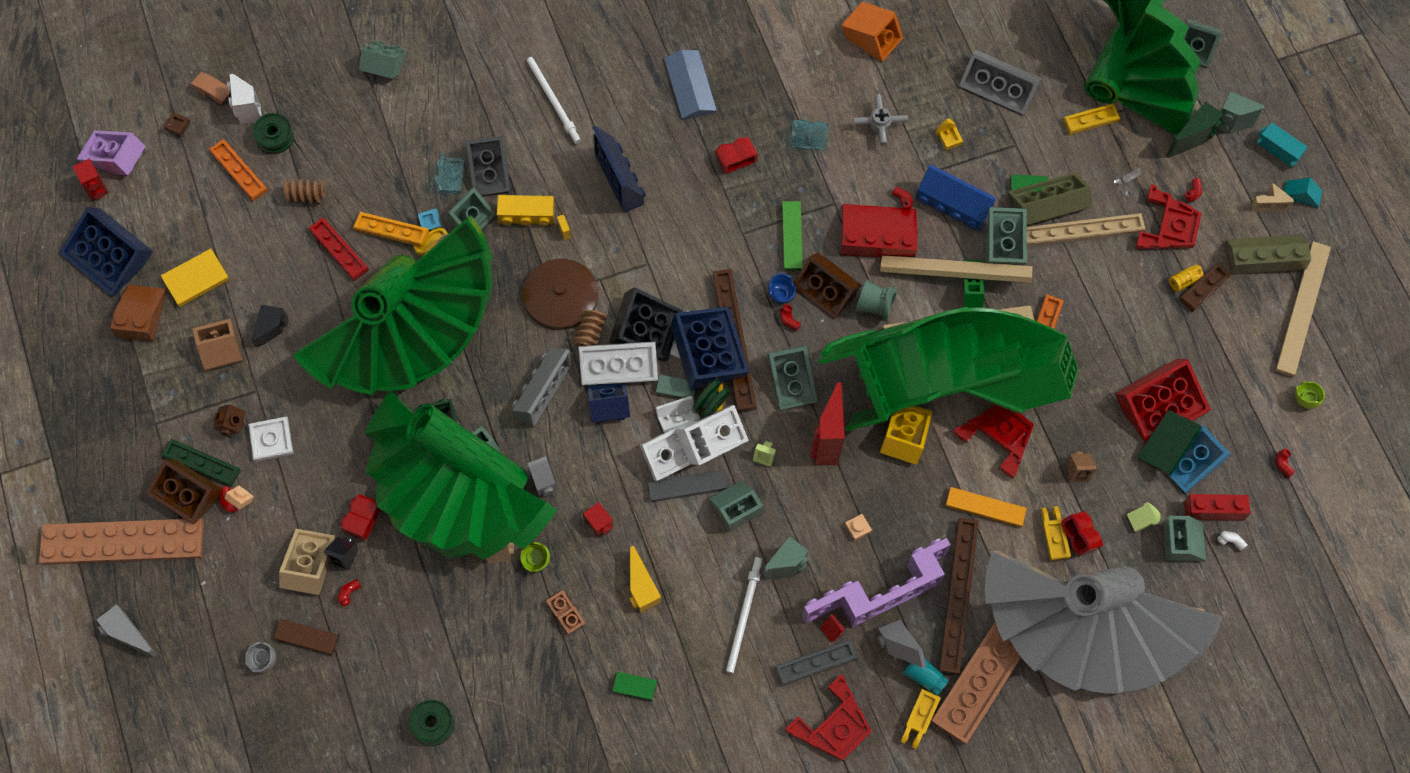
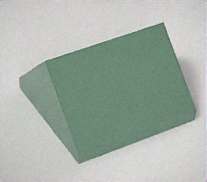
M474 187L448 212L450 225L454 228L471 215L482 230L496 215Z

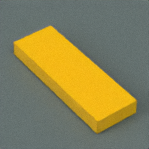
M1114 103L1063 118L1069 135L1120 121V116Z

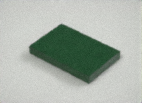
M1168 410L1137 458L1171 476L1202 430V426Z

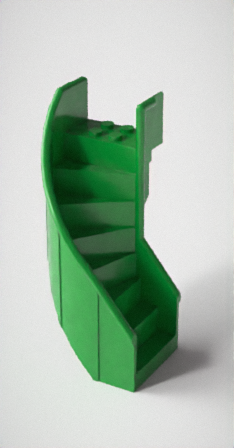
M968 307L944 311L882 330L858 332L841 337L827 344L817 360L819 364H824L854 355L858 363L860 379L865 382L867 397L872 400L874 408L852 414L844 428L845 432L887 421L891 413L898 412L901 409L961 392H966L1008 410L1021 413L1028 409L1070 399L1079 372L1067 335L1020 314L989 308Z

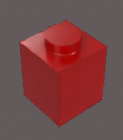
M599 502L583 513L585 522L597 537L600 535L604 536L612 530L614 526L613 519Z

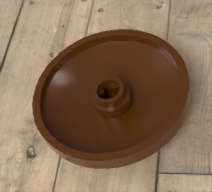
M553 259L538 265L528 275L523 287V301L530 317L541 326L553 330H567L581 324V319L586 310H595L598 302V287L592 273L582 264L569 259Z

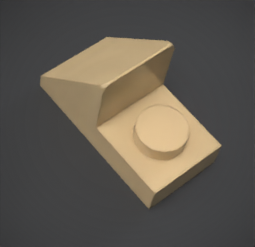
M1271 184L1267 195L1256 196L1251 204L1252 211H1288L1294 200L1275 184Z

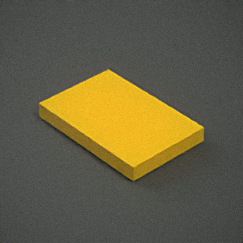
M212 249L161 275L179 307L230 280Z

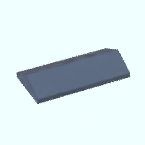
M679 50L665 57V65L681 119L686 120L717 113L699 51Z

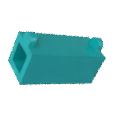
M1272 122L1268 127L1264 126L1258 133L1260 137L1256 141L1258 145L1291 168L1294 167L1308 148Z

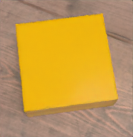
M564 214L557 217V223L564 240L570 239V229Z

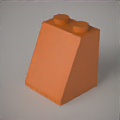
M861 2L841 25L845 38L882 62L903 39L895 12L865 2Z

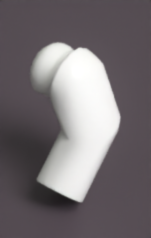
M1223 531L1217 537V540L1222 545L1232 542L1240 551L1248 545L1235 532Z

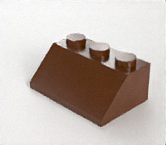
M819 252L808 258L793 282L797 291L834 319L852 302L862 287L859 282Z
M164 459L146 494L195 524L213 507L222 488L177 459Z

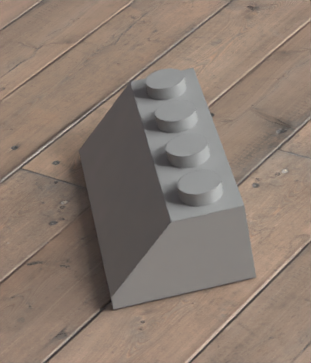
M976 50L971 56L959 86L1025 115L1042 78Z
M550 348L548 353H544L540 361L541 365L538 369H534L529 384L524 385L520 399H516L511 409L515 419L534 428L572 366L570 350Z

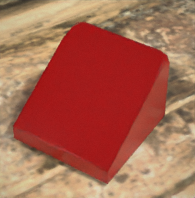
M833 614L820 627L830 642L840 638L845 631L843 625Z

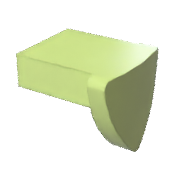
M1146 502L1143 504L1144 506L1127 514L1135 532L1160 522V513L1152 504Z

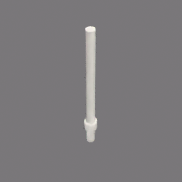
M529 57L526 61L563 122V128L567 134H570L575 144L580 143L581 139L576 132L574 123L567 117L533 57Z
M755 557L752 571L749 572L747 579L749 583L726 672L730 674L734 673L756 584L759 583L761 576L759 572L763 559Z

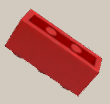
M1189 494L1184 501L1185 516H1190L1196 520L1244 521L1251 514L1249 495Z

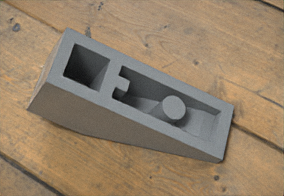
M115 605L97 619L100 624L98 629L105 637L109 635L113 640L152 657L157 655L118 605Z
M901 620L878 628L880 635L877 637L878 643L881 648H885L889 655L922 668L926 666L922 648Z

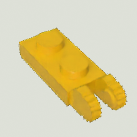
M1053 506L1054 520L1049 521L1046 507L1041 508L1042 525L1050 561L1070 559L1071 554L1068 540L1061 525L1063 519H1061L1058 506Z
M924 689L921 690L900 742L905 744L909 738L910 731L913 730L918 735L913 741L912 748L917 749L922 736L927 731L941 697Z

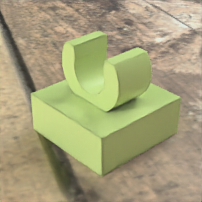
M765 441L764 445L757 444L753 461L771 467L776 449L771 448L773 443Z

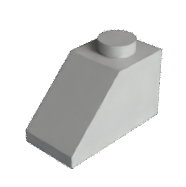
M546 456L527 463L530 477L538 496H548L554 490H557Z

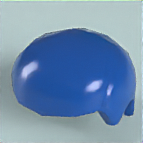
M780 273L771 278L768 285V294L773 301L785 304L789 303L795 296L796 286L792 283L791 276Z

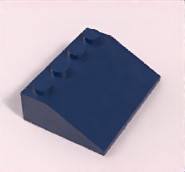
M593 126L594 155L623 212L625 213L644 205L645 192L642 187L638 186L635 172H631L629 169L631 167L627 157H623V149L620 143H616L613 136L599 127Z
M87 207L59 253L110 296H115L144 267L153 251L101 208Z
M729 306L675 313L670 326L690 391L705 389L716 379L724 383L749 374L750 371Z

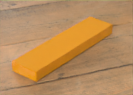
M364 212L359 213L353 226L355 231L423 247L429 233L428 228Z
M950 487L945 506L1020 528L1023 526L1027 509L1026 507Z

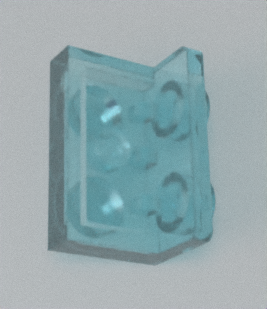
M803 119L793 120L791 146L826 150L829 123L823 121L810 122Z
M441 152V158L437 159L439 173L435 175V186H438L439 193L461 194L465 168L464 158L446 157L445 152Z

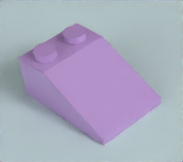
M94 130L77 160L83 162L90 158L95 168L115 175L128 176L146 146L130 132Z

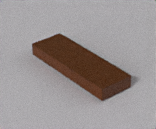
M1217 263L1186 291L1179 300L1194 312L1230 278L1231 274Z
M280 619L274 639L333 655L339 635Z

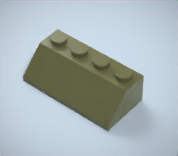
M1076 173L1008 191L1012 208L1027 209V225L1092 207L1091 187ZM1043 187V188H1042V192H1038V191H1034V190H1033V189H1036V188Z
M1302 234L1226 240L1231 275L1307 269L1311 262L1309 244Z

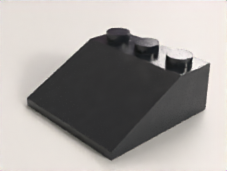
M634 287L624 294L609 343L656 342L657 359L666 362L668 361L674 341L670 324L675 313H681L683 310Z

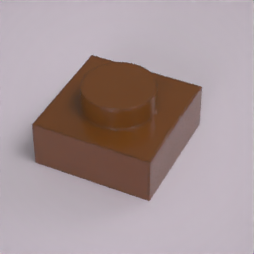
M173 112L165 123L164 128L171 133L182 136L190 124V120Z

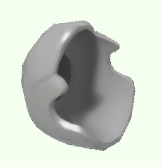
M256 642L248 648L245 654V664L251 672L265 673L272 669L276 663V652L270 644Z

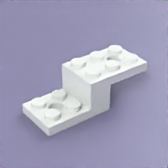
M730 405L702 420L688 421L641 444L640 448L654 481H658L690 464L701 465L749 440L735 406ZM722 426H726L727 428V434L725 436H722L720 434V428ZM665 449L669 452L667 460L661 458V453Z

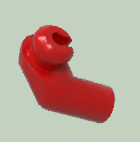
M1200 178L1192 179V189L1189 192H1185V199L1189 202H1194L1202 195Z
M895 186L892 195L900 198L903 208L911 209L913 207L911 193Z
M786 304L780 310L781 321L784 325L798 331L801 323L793 319L791 312L793 309L790 305Z
M1284 448L1278 451L1276 455V465L1290 478L1296 471L1288 464L1291 452Z
M221 487L220 506L226 512H237L238 508L224 499L226 493L231 488Z
M358 579L341 587L337 596V601L340 602L341 606L349 605L351 602L350 594L361 588Z

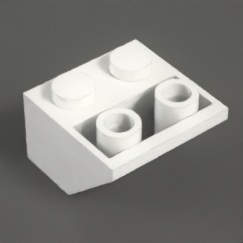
M229 74L230 82H227V86L232 96L229 98V105L231 109L233 108L234 117L238 118L240 124L256 122L262 114L261 105L253 86L236 75Z

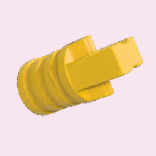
M1194 265L1169 278L1171 288L1175 292H1179L1185 287L1192 285L1203 276L1202 267Z

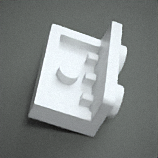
M692 396L656 407L658 422L663 433L688 421L701 420L698 412L694 413L691 410L694 405Z

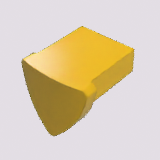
M946 119L937 128L935 133L939 136L945 150L963 144V140L953 120Z

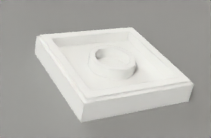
M288 417L248 424L254 462L293 455Z

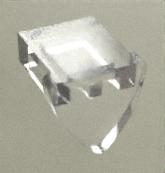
M1137 168L1113 180L1124 197L1130 195L1128 182L1142 175L1140 168Z

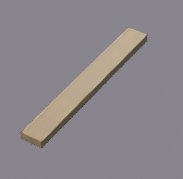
M1141 213L1027 227V246L1135 234L1140 231L1145 232L1146 229Z
M1314 241L1311 243V262L1307 269L1303 270L1276 365V372L1294 377L1296 374L1331 247Z
M882 255L880 272L1031 283L1033 266Z

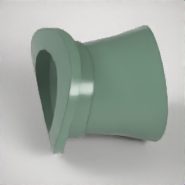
M866 279L857 303L856 312L878 314V316H882V321L886 322L898 288L896 286H891L889 289L882 288Z

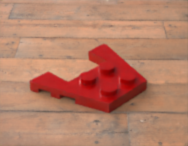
M1151 184L1147 202L1165 206L1158 236L1140 231L1135 249L1193 248L1202 213L1182 201L1175 200L1171 197V194L1164 193L1157 189L1156 185Z
M995 405L978 417L967 421L966 424L955 428L953 434L967 444L978 430L982 431L1010 453L999 469L1011 479H1014L1034 424L1020 413Z
M842 674L828 687L842 704L815 731L799 716L785 729L788 734L841 761L872 732Z

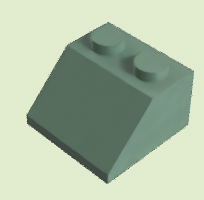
M1187 19L1185 25L1189 28L1183 39L1197 55L1200 65L1209 67L1222 32L1220 29Z
M1230 91L1220 110L1224 114L1220 119L1222 124L1218 129L1230 134L1253 127L1264 105Z
M789 536L765 566L763 578L771 580L794 577L797 573L801 574L807 566L809 550Z

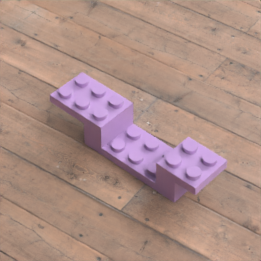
M939 538L932 541L930 546L925 549L920 547L914 550L907 564L913 578L907 580V584L901 587L899 585L892 587L888 590L889 593L883 596L882 594L875 595L870 599L871 602L859 581L854 583L849 581L841 586L842 589L836 592L831 590L825 593L824 597L819 600L815 598L808 601L802 614L805 624L841 607L853 628L939 586L945 574L937 560L946 555L951 544L947 538L943 540Z

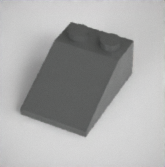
M499 136L466 141L472 187L480 195L511 191L504 137Z

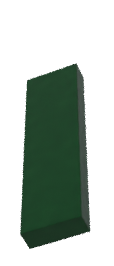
M170 439L161 454L165 459H177L195 472L230 487L233 486L241 471L240 468L173 439Z

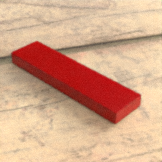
M323 217L308 227L312 235L353 281H356L369 271L364 262Z

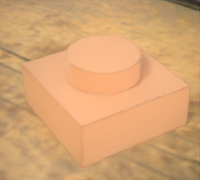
M237 486L227 492L224 499L240 510L250 504L254 496L241 486Z
M863 514L845 522V526L854 541L872 532Z

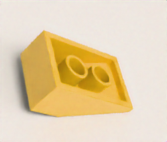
M912 406L892 413L880 453L917 465L924 449L933 411Z

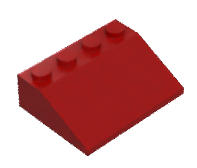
M843 204L840 255L882 258V255L915 258L918 237L916 209Z
M1177 358L1115 393L1122 411L1145 444L1168 410L1191 421L1211 410L1189 359Z
M841 382L837 383L819 420V425L815 427L810 450L811 459H814L815 465H838L845 439Z

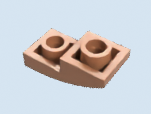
M200 72L190 84L191 87L204 97L208 95L220 105L231 94L228 91L227 85L203 72Z
M563 590L546 600L551 611L568 634L585 624Z

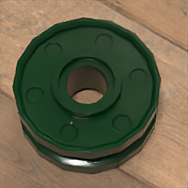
M265 114L256 120L253 126V136L258 147L265 153L280 154L285 152L294 141V132L289 120L281 114Z
M718 379L713 381L704 390L692 406L691 410L694 413L699 412L702 408L704 409L701 419L714 414L731 392L727 387L719 392L718 389L721 382Z
M426 700L420 702L412 710L409 726L412 734L420 743L426 746H437L450 738L454 730V719L451 711L444 703L438 700ZM430 719L437 720L433 727L427 726V722Z

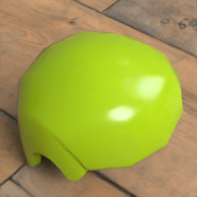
M1303 381L1296 387L1295 400L1305 409H1314L1324 402L1325 392L1319 384Z
M531 542L524 550L522 549L520 561L526 570L539 572L548 566L550 552L545 545Z

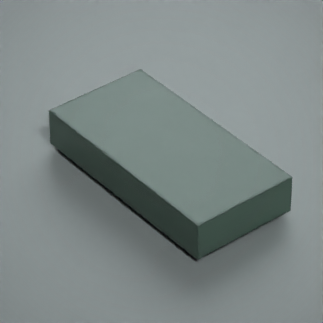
M659 374L656 395L679 399L692 396L694 400L696 390L690 391L687 379Z

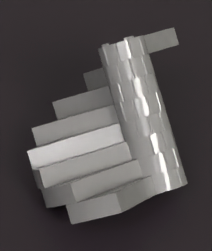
M997 550L992 551L987 567L985 602L992 605L993 616L1002 640H1010L1021 658L1034 671L1040 670L1052 680L1072 690L1081 688L1092 692L1119 694L1141 690L1163 682L1181 672L1191 663L1196 662L1205 653L1212 643L1223 618L1213 613L1146 593L1142 575L1136 569L1129 566L1079 574L1066 583Z

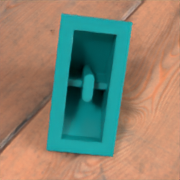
M1311 177L1287 180L1284 192L1293 198L1295 202L1316 208L1319 207L1323 191Z

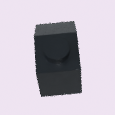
M261 305L252 336L255 347H260L283 333L284 327L288 324V316L284 308Z
M336 537L325 549L324 554L330 564L349 571L358 552V547L351 538L344 537L342 539Z

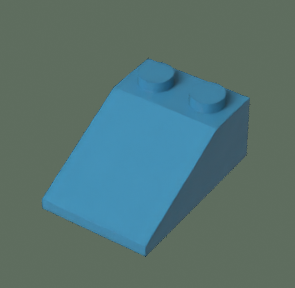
M1201 425L1202 430L1170 476L1185 493L1232 456L1203 425Z

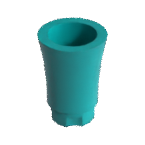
M925 657L926 666L923 668L909 663L902 674L911 678L936 696L949 681Z

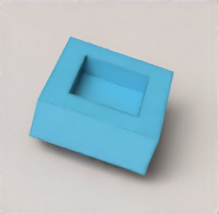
M437 209L418 214L421 227L428 228L429 231L442 227Z

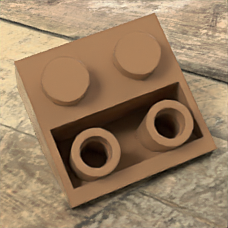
M231 319L192 328L205 371L243 361L236 328Z

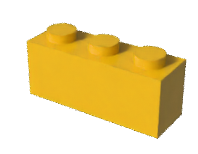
M498 195V223L503 225L539 224L542 226L554 224V196Z

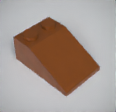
M128 285L114 311L110 327L117 338L154 342L167 290Z

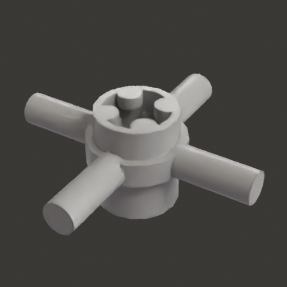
M878 94L874 96L876 109L872 112L871 116L853 118V124H871V130L879 134L880 145L884 146L887 144L886 131L891 123L908 122V115L891 116L888 109L883 108L882 96Z

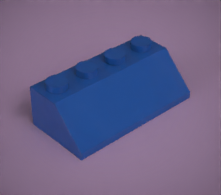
M931 164L916 194V199L922 204H927L935 208L936 211L945 213L955 221H961L967 224L969 228L981 231L988 219L989 207H993L996 197Z

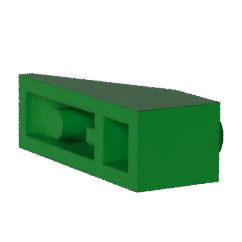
M963 260L966 262L982 263V260ZM963 278V307L983 308V279Z

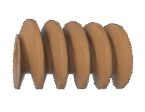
M286 179L284 186L285 198L287 202L292 200L299 202L301 199L303 203H306L307 200L310 203H313L315 200L317 203H321L325 197V181L322 180L321 184L318 185L317 180H314L313 185H311L309 179H307L306 184H303L302 179L299 180L298 184H296L295 179H292L291 184H289Z
M586 310L581 319V324L578 326L576 337L573 339L574 345L577 348L579 346L597 345V342L594 340H599L600 336L596 333H602L600 327L605 326L602 320H607V316L599 311Z

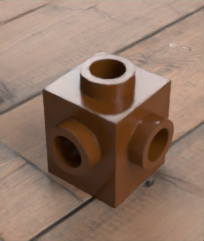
M230 404L219 407L218 412L214 416L215 423L213 429L220 431L219 433L223 436L240 433L244 425L243 419L246 411Z

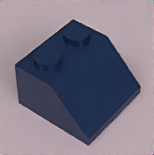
M626 383L587 386L592 422L603 423L607 420H624L630 417Z

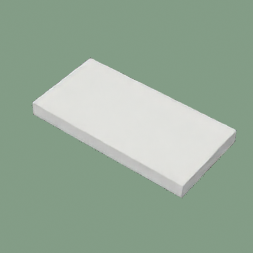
M656 342L578 347L582 385L658 381Z

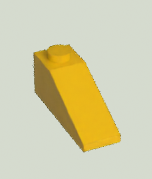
M632 546L630 547L631 598L629 600L633 608H638L641 613L661 603V596L635 547Z

